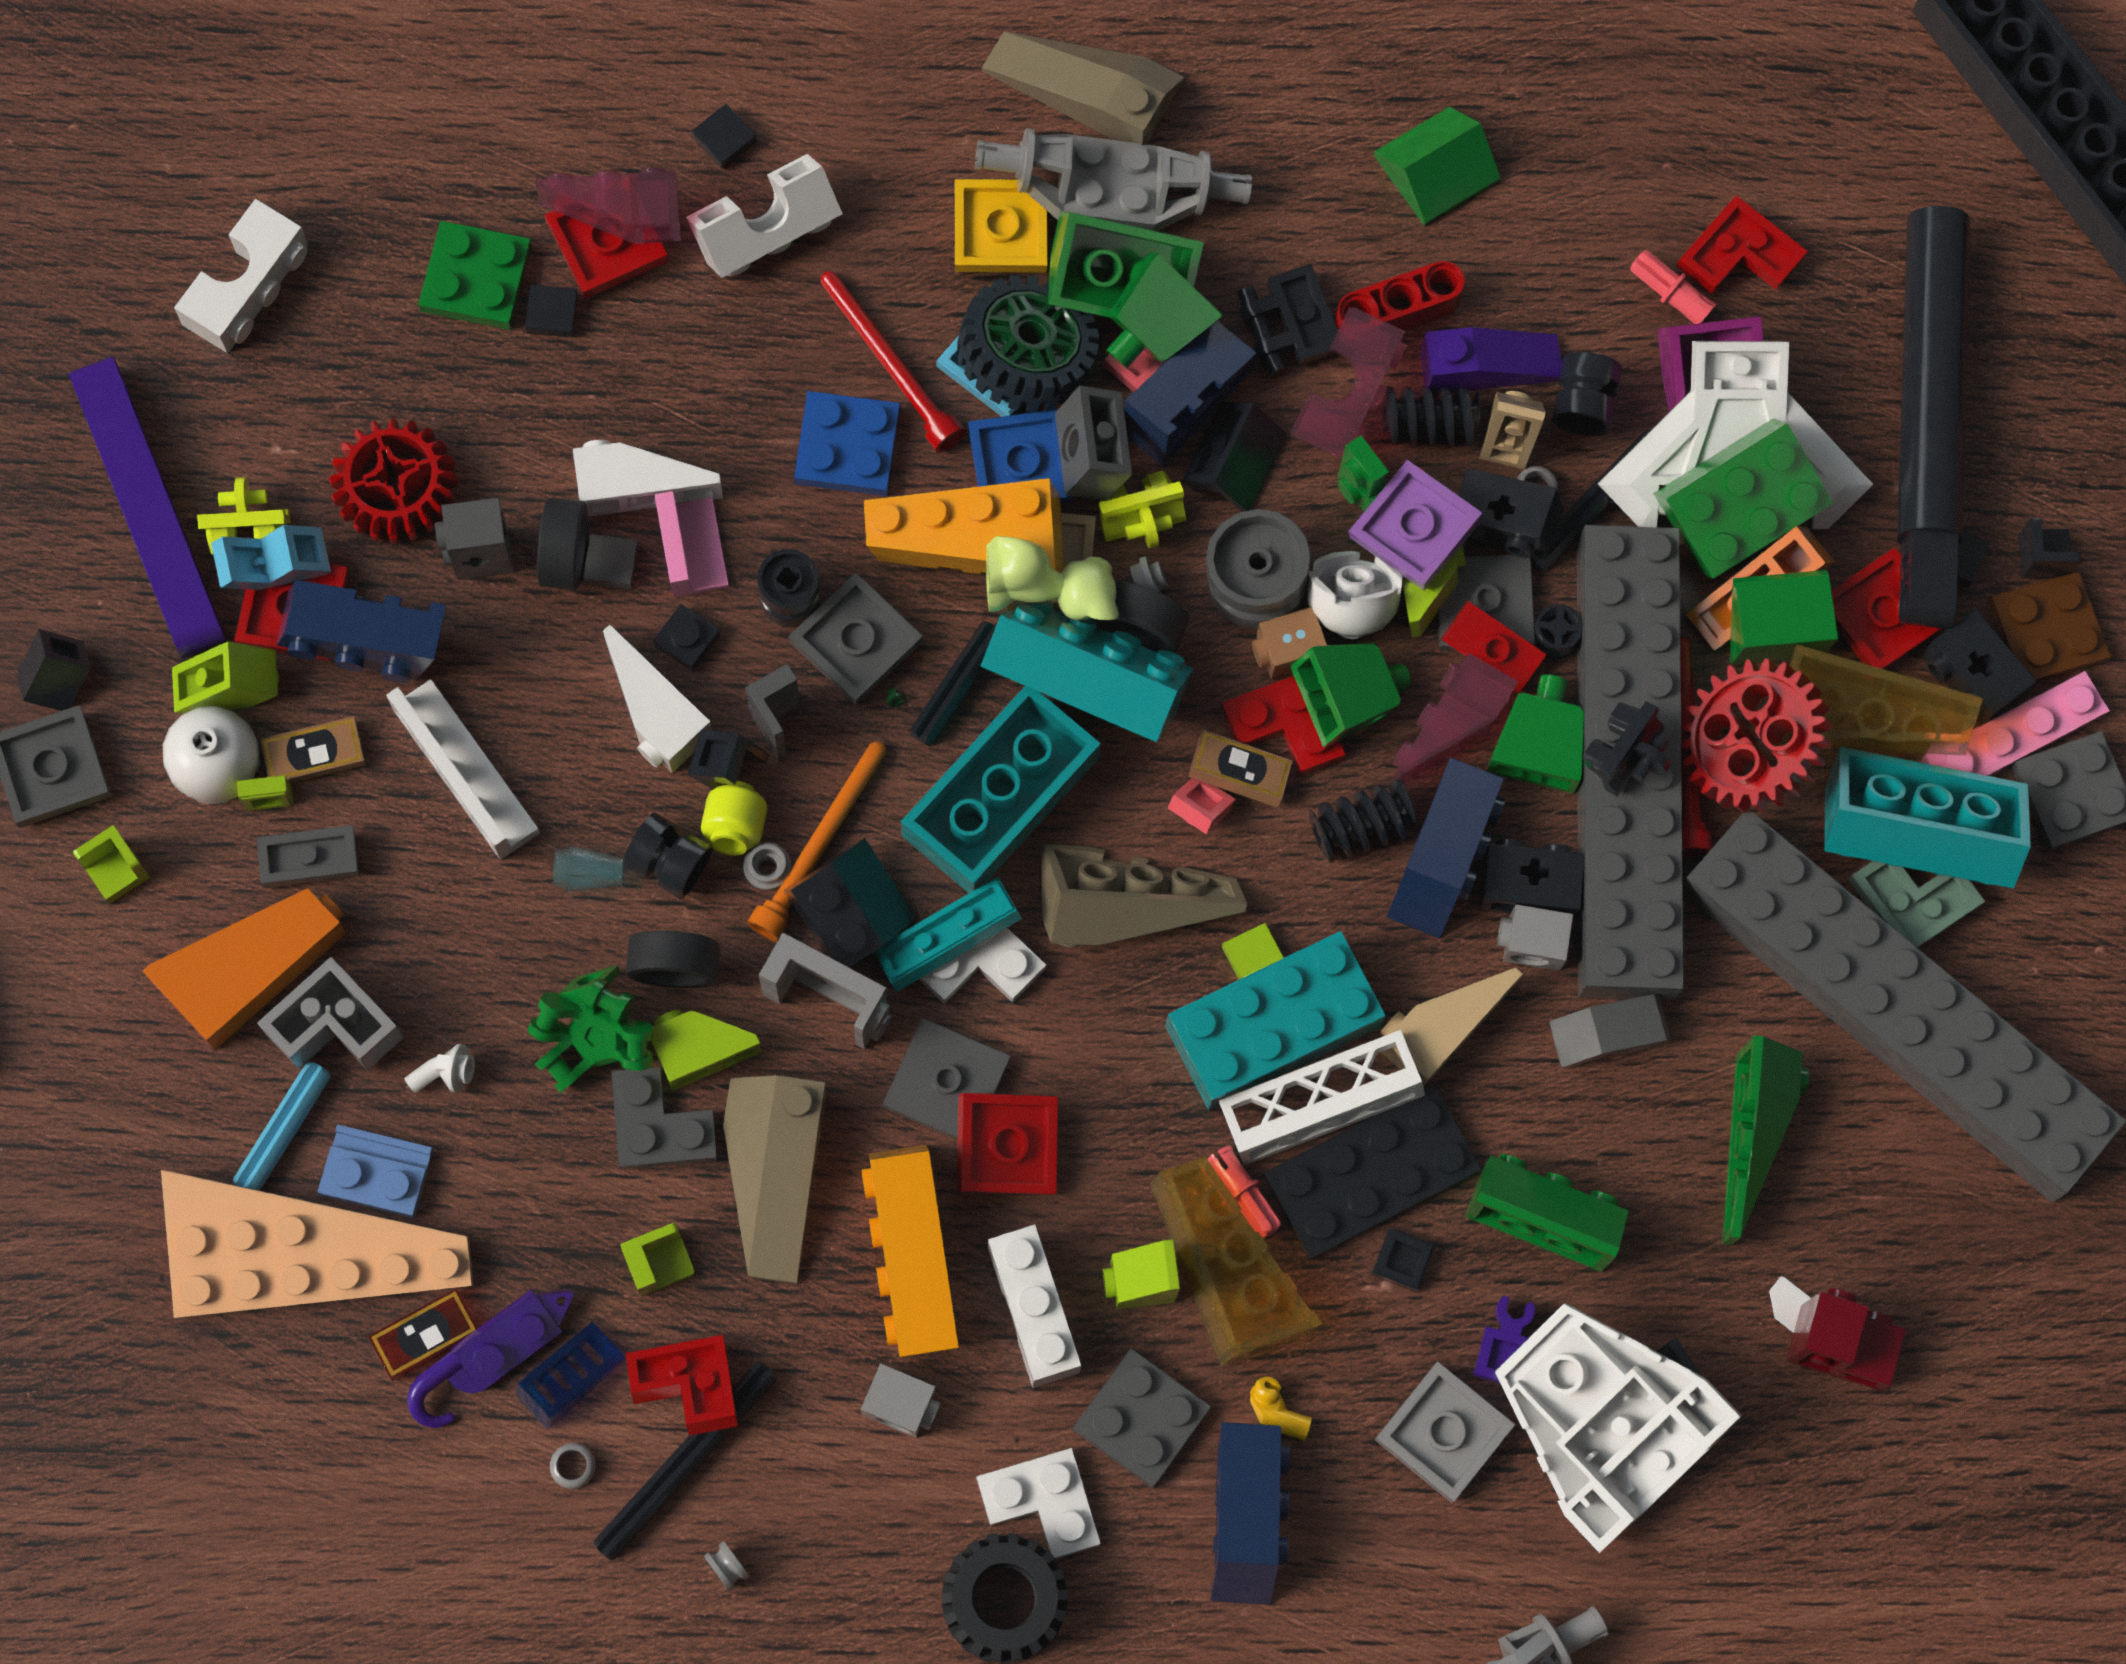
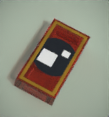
M455 1288L368 1337L390 1379L395 1381L450 1351L452 1347L477 1330L478 1327L459 1291Z

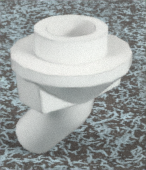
M457 1044L445 1055L438 1054L437 1057L428 1060L404 1079L411 1090L417 1093L441 1076L450 1091L459 1092L464 1084H469L473 1078L475 1068L474 1057L469 1055L466 1045Z

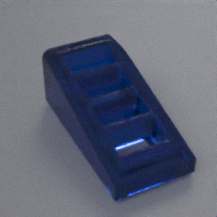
M592 1321L517 1383L516 1396L546 1429H549L625 1360V1356ZM586 1343L604 1361L599 1366L581 1349ZM571 1357L588 1374L583 1379L566 1362ZM555 1371L572 1387L569 1391L566 1392L551 1376ZM540 1385L555 1400L552 1405L537 1389Z

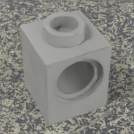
M1515 905L1509 918L1502 917L1500 921L1497 946L1505 947L1503 962L1560 971L1567 960L1573 914Z
M880 1363L861 1407V1414L917 1438L921 1427L930 1430L941 1402L933 1399L936 1393L935 1386Z

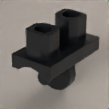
M1645 701L1639 709L1619 702L1607 723L1611 732L1621 736L1616 745L1613 747L1599 739H1595L1584 752L1583 759L1586 767L1602 778L1605 791L1618 797L1632 776L1642 782L1649 772L1664 775L1669 769L1670 762L1662 754L1669 742L1666 738L1660 736L1664 726L1656 717L1659 712L1657 706Z

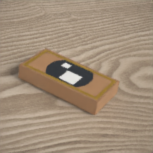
M354 716L260 739L268 777L285 775L290 784L366 765Z
M1203 730L1197 743L1188 777L1278 808L1283 798L1292 760Z

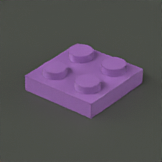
M1406 460L1349 530V536L1356 543L1425 591L1483 520V515L1481 511Z

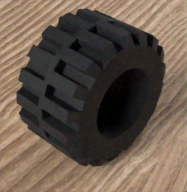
M998 1533L987 1535V1538L980 1541L976 1539L968 1544L961 1554L958 1553L954 1558L943 1581L942 1610L949 1632L966 1652L972 1653L979 1657V1660L988 1663L991 1661L1000 1664H1011L1012 1662H1023L1031 1659L1035 1654L1040 1651L1042 1652L1050 1645L1051 1641L1057 1636L1066 1615L1068 1589L1066 1588V1578L1062 1568H1059L1055 1561L1056 1558L1049 1550L1045 1551L1039 1546V1542L1031 1538L1027 1540L1019 1537L1020 1534L998 1535ZM998 1569H1011L1021 1573L1030 1582L1034 1591L1035 1602L1030 1616L1019 1626L1010 1629H999L990 1626L980 1617L975 1607L974 1597L979 1582L988 1573Z

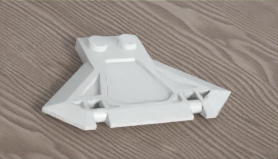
M1692 341L1691 391L1598 485L1638 527H1657L1658 515H1666L1653 494L1659 490V485L1671 483L1771 419H1776L1789 425L1833 501L1832 505L1811 517V529H1829L1873 483L1787 392L1789 342Z

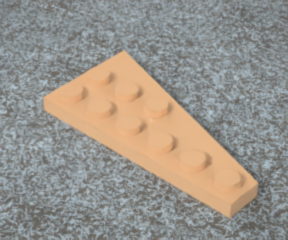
M161 1170L174 1318L474 1285L469 1236Z

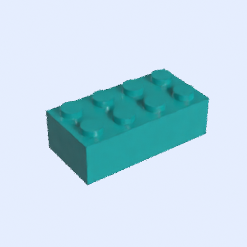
M1014 600L1000 615L981 667L1155 742L1159 740L1174 719L1194 669L1184 665L1185 660L1181 656L1167 650H1158V653L1140 646L1141 641L1131 634L1122 631H1115L1112 634L1096 627L1097 622L1092 618L1077 621L1068 618L1063 612L1054 609V604L1050 600L1046 602Z
M1024 686L901 820V836L967 893H970L988 882L1097 762L1101 743L1039 691Z
M1844 747L1839 748L1825 788L1824 851L1840 854L1845 857H1856L1886 863L1891 866L1912 868L1932 872L1937 875H1947L1987 885H1998L2014 889L2031 847L2028 784Z
M1339 931L1169 1013L1165 1027L1208 1111L1220 1106L1219 1100L1278 1078L1379 1029L1386 1015L1343 933Z

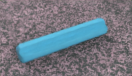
M311 1061L305 1063L234 1176L233 1182L236 1186L261 1190L330 1080V1073L325 1068Z

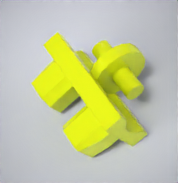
M1164 471L1148 474L1142 480L1143 491L1128 495L1125 486L1122 485L1107 501L1101 500L1099 502L1101 530L1105 542L1123 537L1131 540L1144 536L1148 548L1159 546L1157 532L1172 529L1173 524L1186 521L1183 504L1184 490L1180 481L1172 483Z
M246 477L235 478L234 491L218 492L219 506L235 505L237 512L197 515L198 529H206V539L211 554H213L211 543L222 536L237 537V527L253 526L254 538L261 539L282 525L291 523L290 509L251 511V504L267 503L266 489L250 490Z

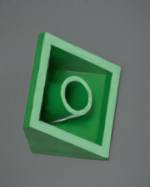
M1451 107L1444 109L1374 151V157L1424 227L1498 183L1501 178L1481 123Z
M1827 570L1733 578L1730 636L1731 665L1745 664V661L1749 659L1753 663L1763 662L1765 658L1771 661L1823 657L1838 640Z

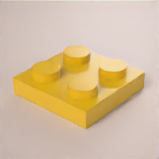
M955 179V272L1047 273V210L1028 193L1018 192L1017 180Z

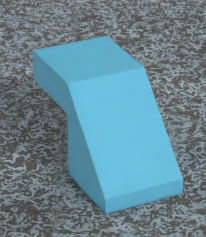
M282 525L261 539L222 536L211 543L220 588L261 590L292 583L296 580L301 581L323 576L331 572L321 527Z

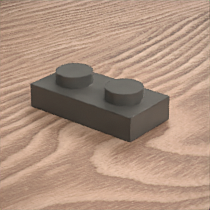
M353 825L256 837L260 882L263 888L360 876L356 831Z

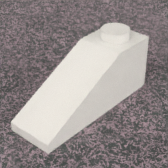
M608 440L589 441L583 447L573 449L579 500L586 502L588 516L655 508L657 506L654 494L670 491L674 493L675 503L713 497V500L723 498L720 475L706 469L620 442L611 443Z
M609 625L603 630L638 740L641 743L637 749L651 765L657 768L662 763L673 773L695 752L701 731L712 730L711 723L632 645Z

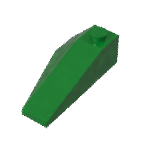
M1754 1035L1736 1054L1722 1234L1723 1245H1733L1740 1239L1800 1096H1805L1808 1089L1809 1068L1802 1067L1803 1052L1764 1036Z

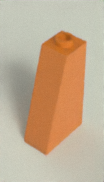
M307 888L149 964L142 971L208 1044L216 1050L347 934L338 921L344 914L326 894L318 899Z

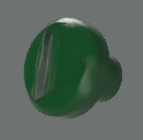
M891 688L888 691L889 696L886 699L888 706L897 707L904 703L905 696L903 693H899L896 688Z

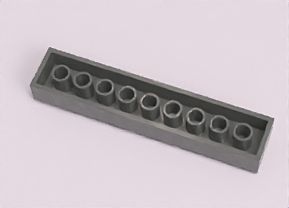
M1585 525L1577 542V612L1583 624L1582 635L1577 643V706L1582 707L1584 710L1582 775L1577 786L1578 853H1584L1581 908L1578 912V998L1627 1000L1659 994L1660 1001H1674L1683 990L1679 528ZM1645 701L1659 709L1656 717L1664 726L1660 736H1663L1669 742L1662 754L1669 760L1670 767L1664 775L1649 772L1642 782L1632 776L1617 797L1605 791L1602 778L1586 767L1583 754L1595 739H1599L1613 747L1616 745L1621 736L1611 732L1607 723L1619 702L1640 709Z
M1749 809L1746 813L1740 815L1683 882V897L2050 1202L2053 1203L2069 1192L2126 1122L2123 1117Z

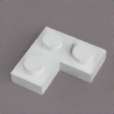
M1005 928L919 980L945 1004L979 971L1013 1003L1046 969V964L1008 928Z
M1072 1448L976 1476L990 1526L1038 1512L1049 1551L1056 1559L1100 1546V1540Z

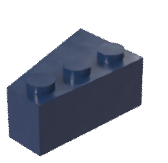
M1218 321L1214 322L1170 359L1163 362L1156 372L1125 400L1123 408L1127 438L1164 468L1219 408L1221 402L1225 401L1253 371L1257 353Z
M300 580L294 582L288 591L277 645L288 648L290 655L308 660L316 659V656L333 659L337 667L350 671H362L363 667L381 671L383 678L398 683H408L410 679L417 680L435 659L446 607L445 604L431 602L429 611L401 607V597L386 595L385 602L382 603L356 596L357 591L354 589Z
M1450 757L1387 918L1440 939L1457 898L1467 900L1476 879L1477 873L1470 871L1469 868L1472 860L1479 863L1482 862L1491 836L1484 834L1483 831L1486 823L1493 826L1496 825L1505 803V799L1497 797L1504 778Z
M1221 1422L1217 1450L1215 1493L1216 1535L1213 1538L1215 1573L1213 1584L1211 1585V1601L1270 1605L1278 1567H1287L1288 1537H1279V1521L1288 1520L1289 1491L1280 1490V1474L1288 1475L1290 1445L1281 1444V1426Z

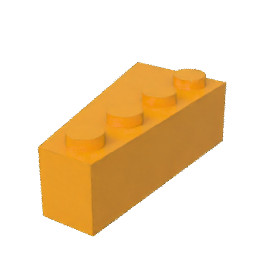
M927 1145L869 1153L871 1168L862 1169L861 1171L865 1198H875L878 1217L869 1218L873 1248L883 1247L885 1266L876 1267L880 1297L890 1296L893 1315L883 1316L888 1346L898 1345L899 1357L959 1348Z

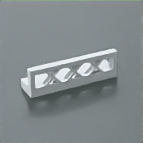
M431 679L406 696H404L399 687L386 695L397 717L500 860L540 834L538 827Z
M1401 1030L1221 1099L1219 1103L1243 1165L1246 1166L1425 1096L1416 1065ZM1395 1046L1405 1067L1389 1075H1384L1370 1069L1377 1053ZM1366 1058L1363 1066L1355 1063ZM1344 1067L1359 1073L1353 1088L1348 1091L1339 1093L1324 1087L1331 1071ZM1320 1076L1317 1083L1310 1081V1079ZM1366 1077L1374 1079L1371 1082L1363 1084ZM1299 1085L1312 1090L1311 1098L1304 1108L1294 1111L1279 1105L1287 1088ZM1274 1094L1272 1101L1264 1098ZM1320 1095L1329 1097L1318 1102ZM1251 1102L1268 1109L1260 1125L1241 1132L1233 1109ZM1275 1112L1283 1115L1272 1120Z

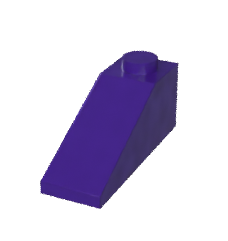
M1477 327L1430 331L1425 333L1420 350L1425 387H1430L1432 395L1438 394L1441 387L1448 388L1450 393L1458 392L1459 388H1467L1468 391L1556 382L1559 381L1562 367L1557 334Z

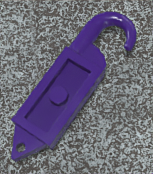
M530 1289L452 1347L450 1353L421 1373L411 1384L407 1395V1404L413 1419L422 1426L430 1428L445 1427L454 1422L455 1415L453 1413L443 1416L429 1414L424 1407L426 1395L446 1379L455 1388L465 1393L474 1394L484 1391L562 1332L559 1326L574 1293L570 1289L534 1294ZM563 1296L564 1301L557 1303V1299Z

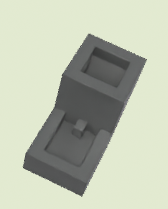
M1659 994L1593 1006L1549 1021L1561 1068H1573L1610 1054L1631 1055L1671 1041Z

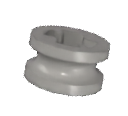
M722 1541L718 1544L719 1551L717 1553L710 1554L708 1552L704 1555V1558L728 1591L731 1592L735 1589L734 1583L736 1580L743 1579L746 1581L750 1576L726 1543Z

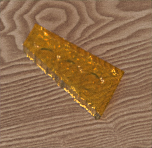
M1798 644L1796 645L1790 667L1795 670V673L1799 670L1810 679L1809 684L1813 683L1822 691L1818 699H1822L1830 706V710L1822 716L1833 723L1832 729L1821 733L1822 736L1832 743V747L1827 749L1844 747L1866 751L1966 756L1983 698ZM1793 731L1785 734L1780 746L1787 744L1791 740Z
M1206 1156L1159 1172L1150 1183L1169 1235L1174 1241V1248L1221 1367L1310 1335L1322 1325L1313 1309L1309 1310L1296 1290L1298 1288L1287 1272L1283 1273L1267 1250L1269 1246L1260 1233L1253 1230L1241 1213L1242 1208Z

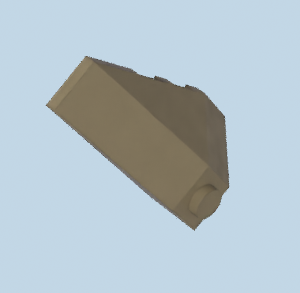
M1006 31L1003 32L982 66V72L1113 140L1138 143L1140 145L1148 143L1185 77L1144 56Z
M1043 844L1042 919L1050 943H1057L1065 947H1078L1080 945L1098 946L1246 912L1247 902L1236 878L1182 866L1175 868L1172 873L1165 872L1148 865L1149 859L1133 856L1131 864L1104 858V849L1090 846Z
M778 1075L730 1079L723 1129L749 1278L797 1284L827 1096L825 1082Z

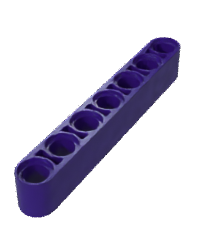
M114 356L69 372L79 403L181 659H186L226 643L225 633Z

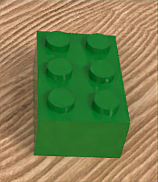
M1776 419L1766 422L1653 493L1673 528H1679V538L1699 572L1712 579L1833 504L1789 425Z

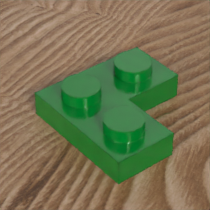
M1361 435L1345 446L1337 475L1339 479L1337 485L1344 498L1350 504L1357 503L1362 511L1365 512L1384 489L1389 471Z

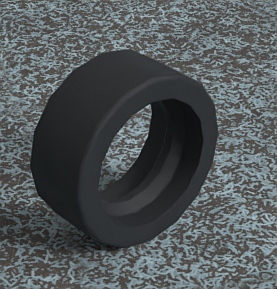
M552 497L546 500L541 518L537 552V577L541 587L570 590L579 588L585 562L588 531V509L585 501Z
M1115 582V603L1119 616L1115 620L1094 619L1097 622V626L1112 634L1115 631L1131 634L1141 641L1140 646L1158 653V650H1167L1173 653L1177 651L1190 620L1188 612L1173 599L1153 589L1129 582Z
M660 930L635 933L628 940L627 977L637 982L662 987L700 988L711 986L718 981L720 944L710 937L681 931Z

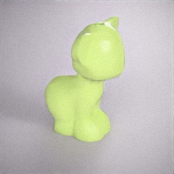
M996 536L986 545V587L989 612L1000 611L1006 608L1012 600L1046 602L1057 599L1064 615L1076 621L1091 618L1098 620H1115L1118 618L1119 612L1115 603L1116 584L1112 576V566L1108 561L1100 557H1088L1083 561L1071 562L1062 573H1059L1051 567L1049 557L1040 544L1034 541Z

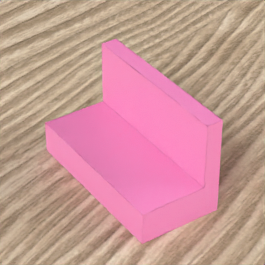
M673 491L654 494L673 597L729 588L713 497L675 503Z

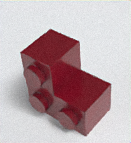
M1828 1288L1827 1293L1819 1292L1801 1305L1786 1362L1879 1392L1891 1386L1906 1329L1892 1325L1894 1319L1888 1315L1868 1311V1306L1856 1303L1857 1297L1854 1294L1839 1289Z

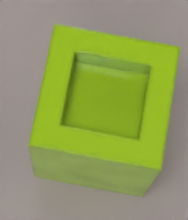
M114 825L73 851L76 859L87 871L109 904L150 878Z
M675 1222L620 1244L641 1297L692 1277L695 1273Z

